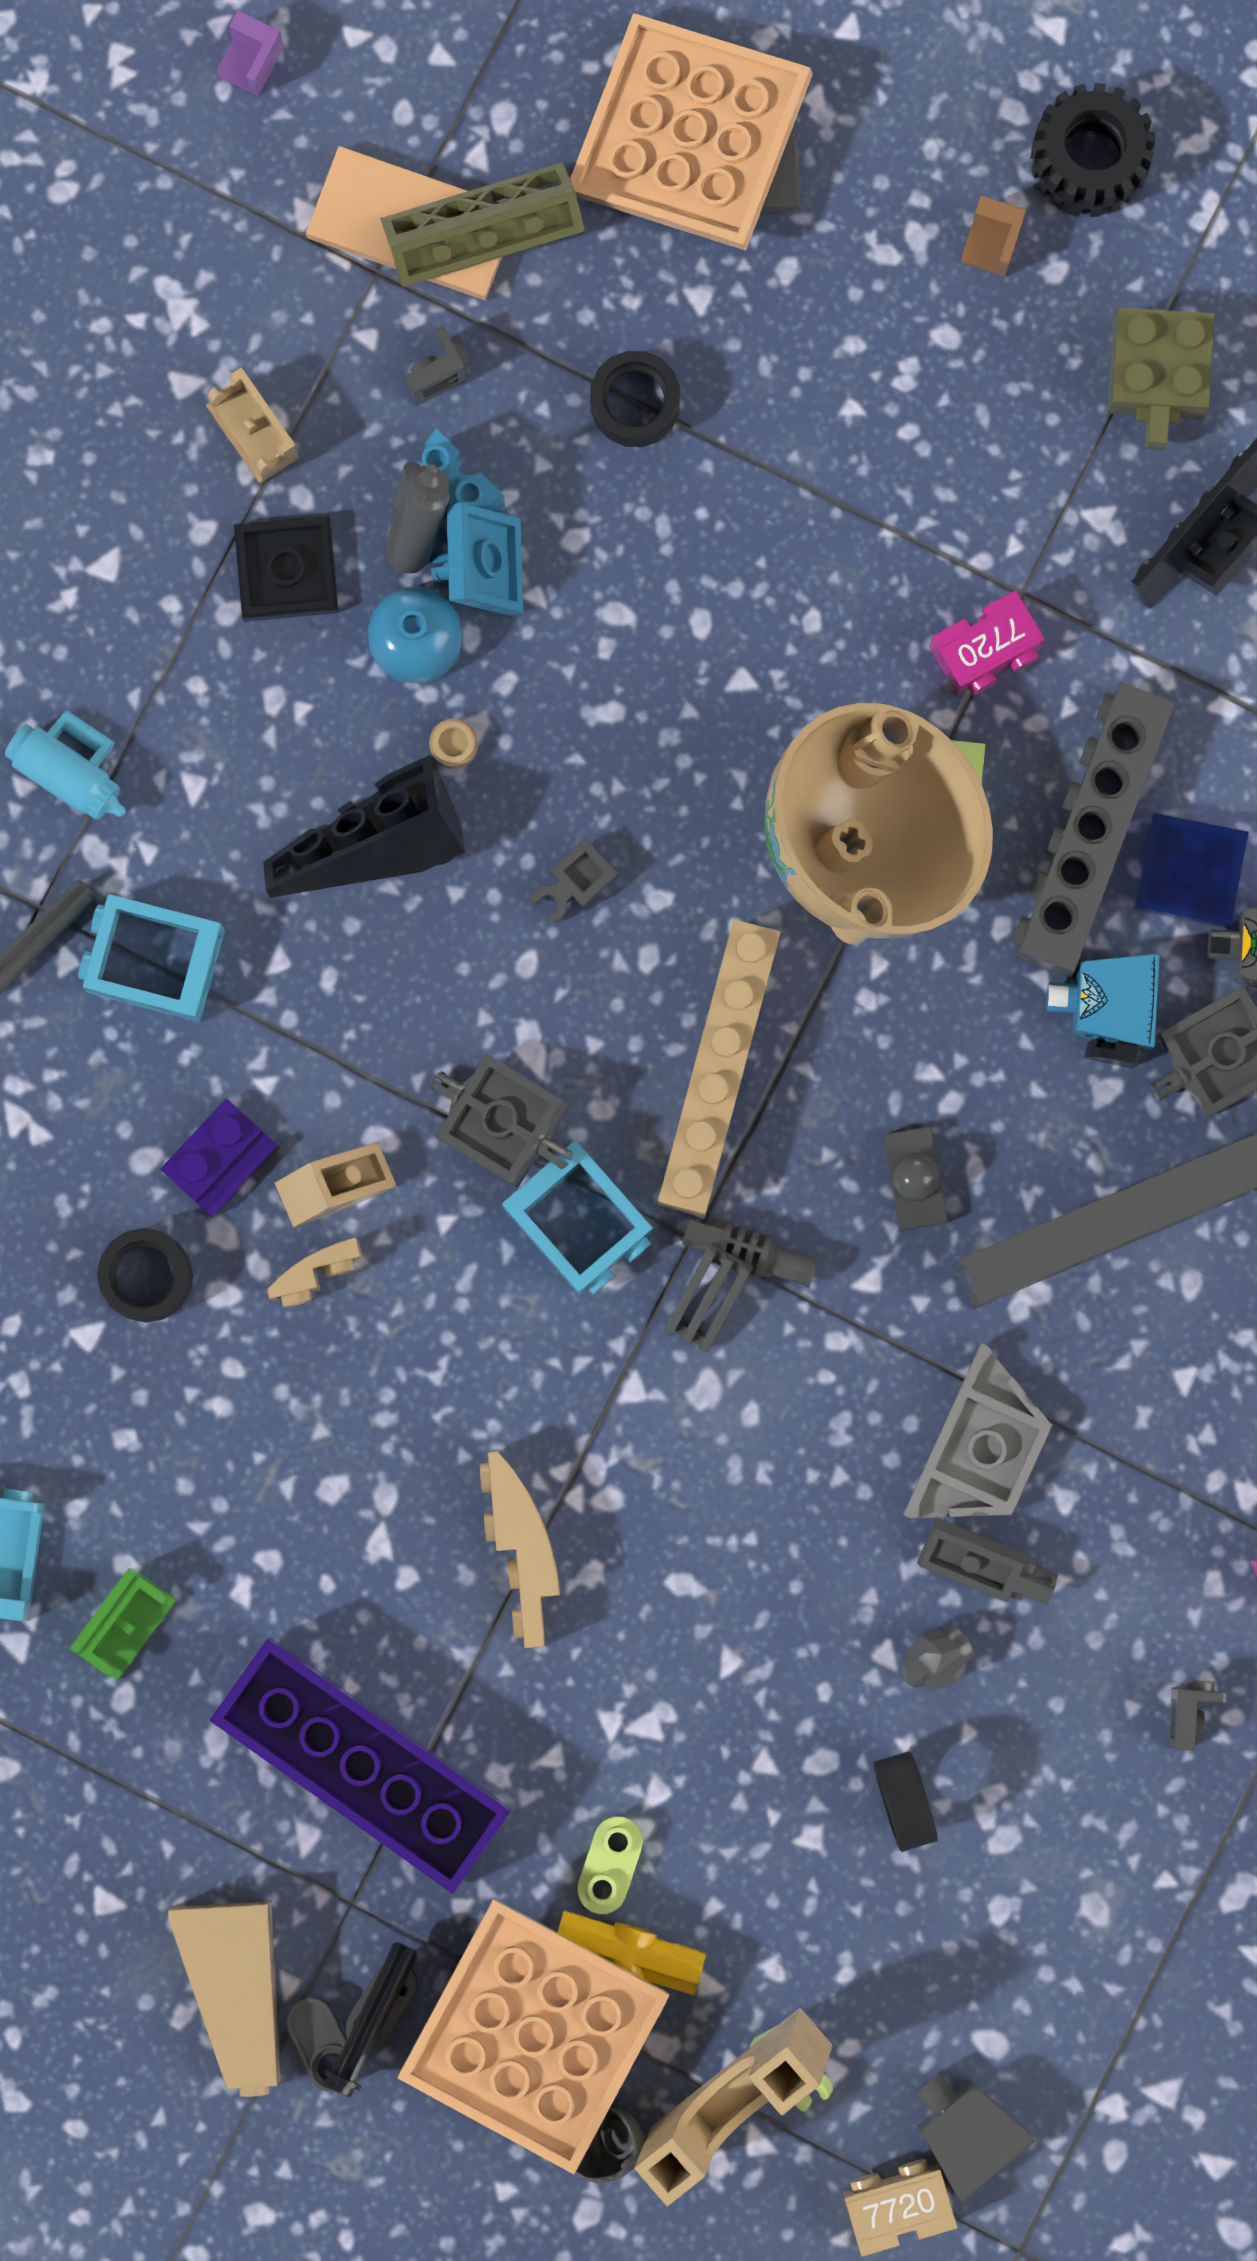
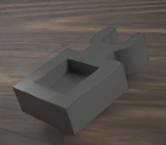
M584 839L550 870V873L558 882L554 886L547 885L538 888L531 897V903L536 906L542 899L547 897L556 900L558 904L557 909L547 917L552 925L563 919L567 912V903L572 899L583 909L619 876L587 839Z

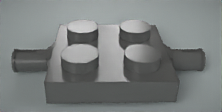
M1244 985L1158 1034L1159 1039L1171 1057L1173 1069L1172 1072L1149 1083L1152 1092L1168 1083L1170 1084L1154 1095L1159 1102L1184 1087L1187 1092L1194 1096L1206 1119L1257 1091V1006Z
M488 1054L484 1056L475 1073L463 1084L446 1075L443 1071L435 1075V1078L447 1084L449 1088L432 1080L431 1089L452 1101L449 1115L436 1135L438 1139L516 1187L520 1186L532 1164L540 1156L560 1169H564L569 1163L554 1155V1152L571 1161L573 1152L551 1139L555 1126L569 1105L567 1102Z

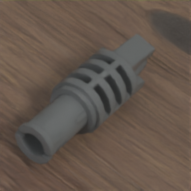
M717 1219L714 1226L690 1220L682 1240L684 1246L704 1253L710 1244L753 1266L749 1275L756 1278H766L767 1274H771L805 1285L804 1287L807 1288L810 1287L818 1261L817 1257L813 1258L776 1246L778 1241L773 1240L774 1237ZM713 1259V1261L711 1262L712 1264L718 1266L722 1264L721 1262Z

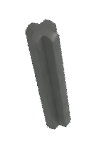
M80 880L75 881L0 954V993L95 902V894L84 882Z

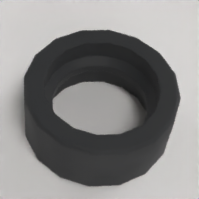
M625 351L610 357L598 368L591 383L590 410L597 428L609 440L624 447H645L659 442L672 430L680 412V386L675 372L662 358L646 351ZM629 372H642L653 377L660 385L664 395L663 407L659 415L650 423L642 426H628L619 422L610 413L607 405V393L611 384L619 376Z
M141 1228L126 1231L109 1243L100 1257L97 1278L100 1293L110 1308L127 1319L149 1323L166 1319L181 1308L190 1294L193 1273L190 1258L177 1241L161 1231ZM141 1247L156 1248L166 1254L172 1263L174 1272L173 1284L167 1295L155 1303L146 1305L134 1303L126 1298L118 1287L116 1277L118 1265L123 1257L133 1249Z
M907 1751L873 1762L881 1797L899 1850L904 1852L937 1842L938 1836L933 1815L912 1753Z

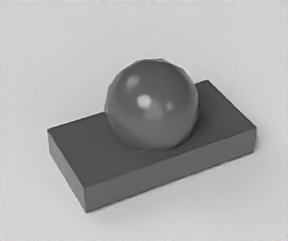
M932 1127L884 1134L883 1142L899 1232L947 1224L948 1219L941 1184V1173L938 1167Z

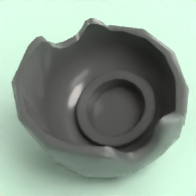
M610 2106L575 2172L580 2179L593 2183H606L620 2179L634 2169L643 2148L644 2139L638 2121L624 2107Z

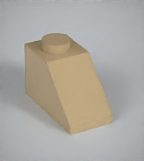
M378 1142L310 1162L275 1182L293 1227L328 1217L397 1186Z

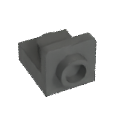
M443 326L434 331L437 344L444 356L439 359L436 356H430L420 360L411 367L412 373L405 376L408 391L416 405L467 380L464 364L470 361L469 355L458 335L450 338Z
M1185 1680V1689L1172 1688L1168 1748L1195 1751V1740H1203L1205 1715L1204 1711L1197 1710V1702L1227 1703V1693L1215 1691V1682Z

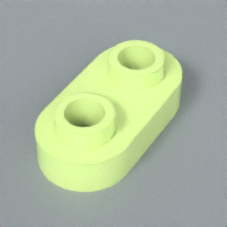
M609 1817L601 1822L595 1831L578 1882L579 1899L584 1907L593 1913H611L617 1910L626 1898L643 1845L640 1828L627 1817ZM619 1832L627 1837L628 1844L624 1850L614 1851L610 1848L608 1839L613 1833ZM599 1880L608 1881L612 1887L611 1894L607 1898L596 1897L593 1893L595 1882Z

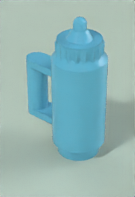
M66 710L48 732L40 727L33 729L27 724L23 725L7 746L5 756L12 761L13 768L79 813L88 814L92 818L99 820L106 813H113L118 817H122L126 812L117 799L120 787L110 780L108 773L99 768L100 764L113 749L115 742L70 711ZM65 731L96 753L90 760H87L57 738Z

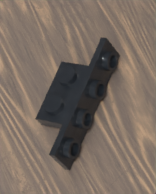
M1257 438L1245 451L1240 452L1233 459L1230 469L1215 486L1208 488L1203 493L1198 506L1184 522L1178 523L1171 530L1164 545L1152 558L1144 561L1138 569L1132 583L1143 605L1149 609L1154 606L1181 573L1215 596H1218L1257 551V504L1247 498L1257 487Z

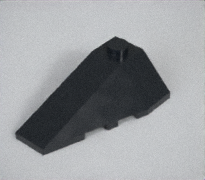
M428 755L387 774L374 784L378 791L355 807L349 801L338 809L340 816L322 831L319 829H309L263 862L265 887L270 898L419 873L436 865L446 864L456 856L465 853L461 823L432 756Z

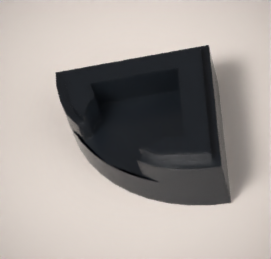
M1092 1039L1087 1042L1084 1058L1132 1069L1137 1062L1140 1047H1137V1044L1117 1041L1116 1044L1103 1042L1100 1039Z

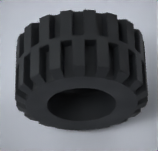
M1095 83L1093 91H1087L1085 84L1075 86L1071 96L1064 91L1056 97L1054 106L1049 103L1043 111L1041 121L1038 122L1030 159H1033L1031 168L1033 177L1040 178L1038 188L1044 196L1050 192L1054 195L1053 205L1059 209L1064 203L1071 205L1069 214L1080 216L1081 209H1089L1090 217H1098L1101 215L1103 208H1107L1110 214L1118 211L1123 201L1128 204L1135 198L1138 188H1142L1154 156L1155 132H1149L1152 121L1148 113L1139 114L1141 103L1135 97L1129 102L1123 99L1125 91L1118 87L1115 88L1112 94L1105 92L1106 84ZM1078 132H1100L1115 143L1119 151L1120 160L1107 169H1085L1070 158L1065 147V141Z

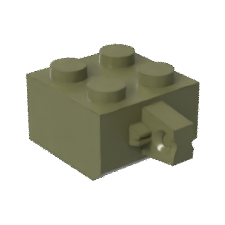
M1118 307L1112 323L1107 409L1108 414L1135 415V422L1146 423L1145 449L1165 450L1169 424L1179 425L1180 419L1204 420L1210 401L1215 313Z

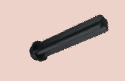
M400 1942L392 1945L333 2070L326 2069L324 2072L328 2076L324 2083L326 2087L351 2098L354 2090L360 2091L362 2085L357 2083V2080L417 1957V1952L413 1948Z

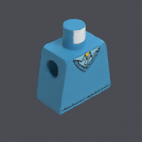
M1150 954L1080 962L1076 970V984L1048 982L1046 1011L1074 1013L1073 1035L1090 1040L1100 1039L1103 1042L1116 1044L1117 1041L1137 1044L1141 1052H1150L1155 1047L1160 955Z

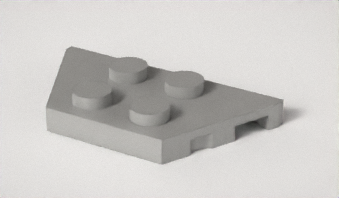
M981 1343L903 1513V1516L907 1518L1000 1516L1013 1514L1052 1424L1039 1408L1031 1402L1022 1387L1010 1376L987 1345Z

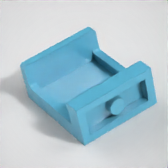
M4 1489L3 1499L0 1498L1 1619L29 1621L45 1504L32 1502L33 1492Z

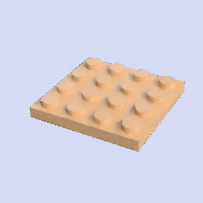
M633 13L570 178L576 197L746 251L813 75L811 68Z
M493 1898L397 2078L566 2171L575 2174L670 1995L668 1992Z

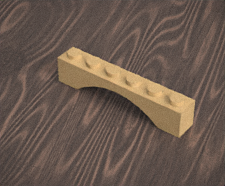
M733 919L658 1199L659 1207L705 1219L778 946L780 931Z

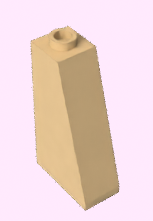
M272 1901L172 1907L168 1910V1920L226 2088H239L241 2097L270 2094L269 2086H277L281 2081Z

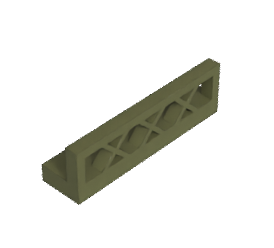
M563 162L380 218L402 287L585 231L576 193ZM556 182H559L560 184L551 188L539 190L540 187L547 186ZM504 198L509 199L499 204H493V202ZM459 212L463 213V214L460 215V216H456V217H453V218H447V216L452 215V214H456V213H459ZM413 226L417 227L414 230L396 235L397 231Z

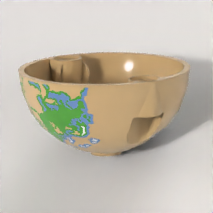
M855 703L834 708L819 715L799 732L782 753L772 773L765 803L764 829L766 844L773 866L782 883L794 899L810 914L831 926L836 936L843 942L859 944L867 938H903L929 931L952 920L969 905L979 892L987 875L992 855L993 827L990 807L978 776L961 750L940 729L922 717L904 709L880 703ZM884 733L889 737L890 741L887 740Z

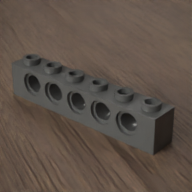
M1120 682L1115 695L1108 692L1105 693L1096 716L1097 720L1104 722L1098 739L1089 736L1079 764L1087 766L1081 784L1072 781L1062 807L1071 811L1065 828L1055 826L1045 852L1054 856L1048 873L1038 871L1028 897L1037 901L1031 918L1021 916L1011 943L1020 946L1016 959L1069 979L1073 975L1175 705L1174 701ZM1118 729L1131 731L1136 737V747L1131 750L1119 749L1112 741V732ZM1102 773L1115 776L1119 781L1120 791L1114 795L1101 793L1095 785V777ZM1084 818L1096 819L1103 827V836L1097 840L1084 838L1078 830V822ZM1069 862L1080 864L1086 871V881L1080 885L1067 883L1062 877L1061 867ZM1051 907L1062 908L1069 916V926L1063 930L1050 928L1045 922L1044 912Z

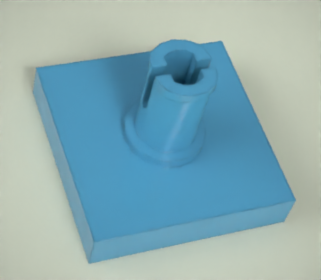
M463 502L448 505V552L435 553L431 558V564L444 563V566L431 568L435 581L440 584L449 582V601L507 616L523 613L521 519Z

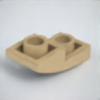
M355 1237L338 1242L317 1251L292 1266L267 1289L269 1299L273 1302L282 1300L283 1308L312 1301L310 1293L321 1290L316 1271L325 1270L326 1277L341 1275L354 1271L353 1262L363 1260L358 1239Z

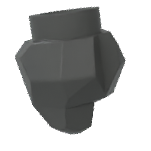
M949 1625L943 1631L939 1629L927 1630L908 1649L902 1665L903 1677L910 1686L926 1687L930 1690L957 1683L965 1676L966 1662L975 1656L974 1650L964 1634L953 1625Z

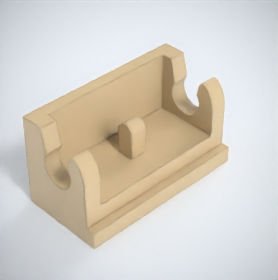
M241 367L230 374L229 385L220 391L214 387L208 392L209 403L206 407L259 484H262L300 457L295 443Z

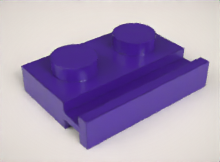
M226 1098L160 1170L214 1218L272 1156L279 1146Z

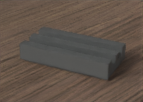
M710 1244L664 1330L671 1334L677 1332L683 1336L682 1340L688 1343L693 1341L700 1345L699 1349L708 1353L753 1266ZM715 1259L722 1264L688 1325L681 1321L711 1262ZM730 1268L739 1272L707 1334L699 1331L698 1328Z

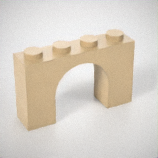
M799 2008L652 2125L634 2169L668 2207L706 2176L711 2159L720 2145L759 2108L770 2102L782 2116L818 2088L821 2084L833 2045L805 2012Z

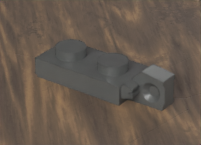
M937 1517L917 1561L919 1567L1007 1603L1009 1598L1021 1600L1023 1596L1047 1605L1058 1578L1057 1574L1038 1565V1561L1031 1556H1027L1028 1554Z

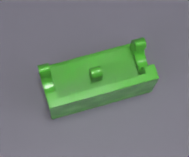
M128 1568L70 1647V1650L111 1678L112 1676L119 1680L177 1600L134 1568Z

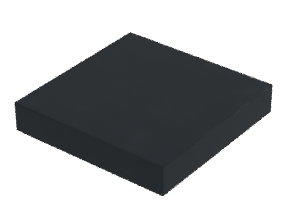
M330 516L234 524L243 622L339 613Z

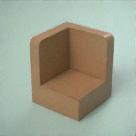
M980 196L962 254V263L1005 277L1026 210Z

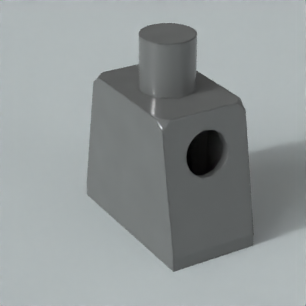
M937 2072L916 2090L917 2094L933 2112L918 2126L961 2202L1035 2142L1026 2128L972 2081L955 2093L941 2074Z

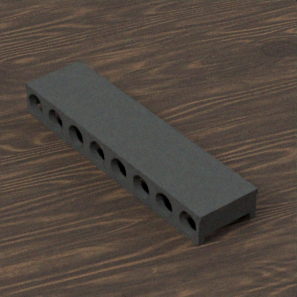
M1257 1134L958 1259L953 1267L955 1272L958 1271L973 1308L976 1309L1257 1191Z

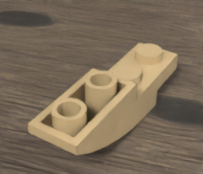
M498 1451L488 1452L489 1463L480 1464L482 1493L491 1492L493 1512L484 1513L486 1542L495 1541L496 1551L516 1550L517 1559L508 1560L510 1590L519 1589L521 1601L520 1609H512L514 1639L524 1638V1648L545 1646L541 1597L561 1595L551 1542L541 1515L530 1493L516 1472Z

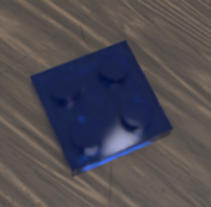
M1153 813L1133 910L1229 929L1232 922L1249 832Z

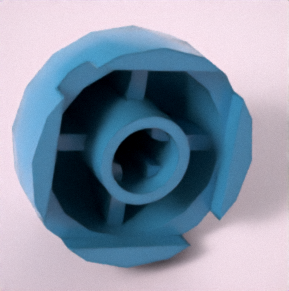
M420 586L399 588L385 596L372 612L367 630L369 650L379 669L393 680L402 683L421 682V684L434 682L451 670L458 661L462 649L463 631L461 619L452 603L435 590Z

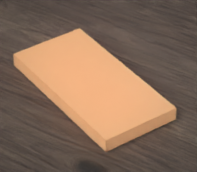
M338 146L306 231V236L308 239L396 269L380 218L467 191ZM498 201L493 202V204H499V203H501V202H498ZM459 212V213H456V214H452V215L447 216V218H453V217H456V216H460V215H462L463 213ZM413 226L397 231L396 235L414 230L417 227ZM502 257L428 279V281L486 301Z

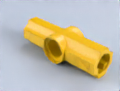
M563 1911L557 1931L559 1934L648 1982L695 1995L706 1953L678 1943L658 1939L657 1934L620 1922H615L612 1925L573 1912Z

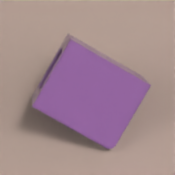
M237 10L229 26L232 41L217 69L219 78L259 96L284 47L280 30Z

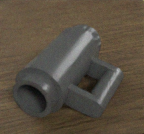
M415 462L406 463L392 506L394 517L385 544V551L390 565L403 573H417L431 561L449 503L450 494L448 489L450 485L448 477L434 464L420 466Z

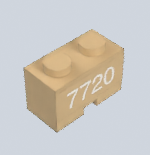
M926 2159L916 2160L899 2166V2175L880 2180L879 2174L874 2173L850 2181L852 2189L842 2192L861 2257L900 2246L897 2236L916 2230L920 2240L957 2229L941 2170L937 2163L928 2166Z

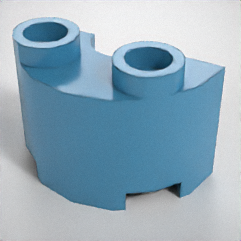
M436 428L425 444L421 460L422 466L434 464L448 477L450 485L448 489L450 494L448 505L463 502L499 513L505 510L504 495L481 472L469 476L459 471L462 467V461L458 458L460 451Z

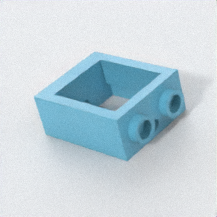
M108 894L105 906L98 904L93 916L91 932L96 933L97 936L92 952L85 951L80 963L78 979L84 980L82 988L88 994L200 1023L225 933L222 924ZM120 913L198 933L180 1000L102 980Z
M574 1140L566 1147V1149L573 1152L571 1161L560 1154L557 1155L569 1163L564 1169H560L555 1164L549 1162L505 1200L502 1206L579 1295L586 1289L594 1295L615 1277L610 1269L617 1262L625 1257L631 1263L652 1244L647 1236L653 1232V1228L581 1145ZM580 1166L634 1227L581 1275L526 1214Z

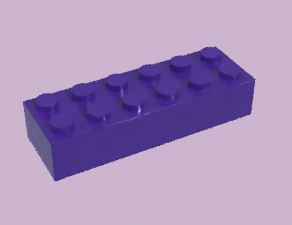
M273 1638L266 1639L209 1720L452 1894H454L512 1810L511 1807Z

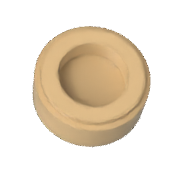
M447 719L440 722L433 729L429 739L431 754L438 764L448 769H460L470 764L475 758L478 750V740L474 729L467 722L460 719Z

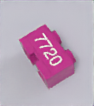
M1016 590L982 608L983 615L979 617L980 621L972 626L969 625L965 618L932 636L929 648L957 696L967 690L972 695L979 694L997 682L994 675L1010 666L1014 672H1017L1039 658L1037 651L1041 650L1045 639Z

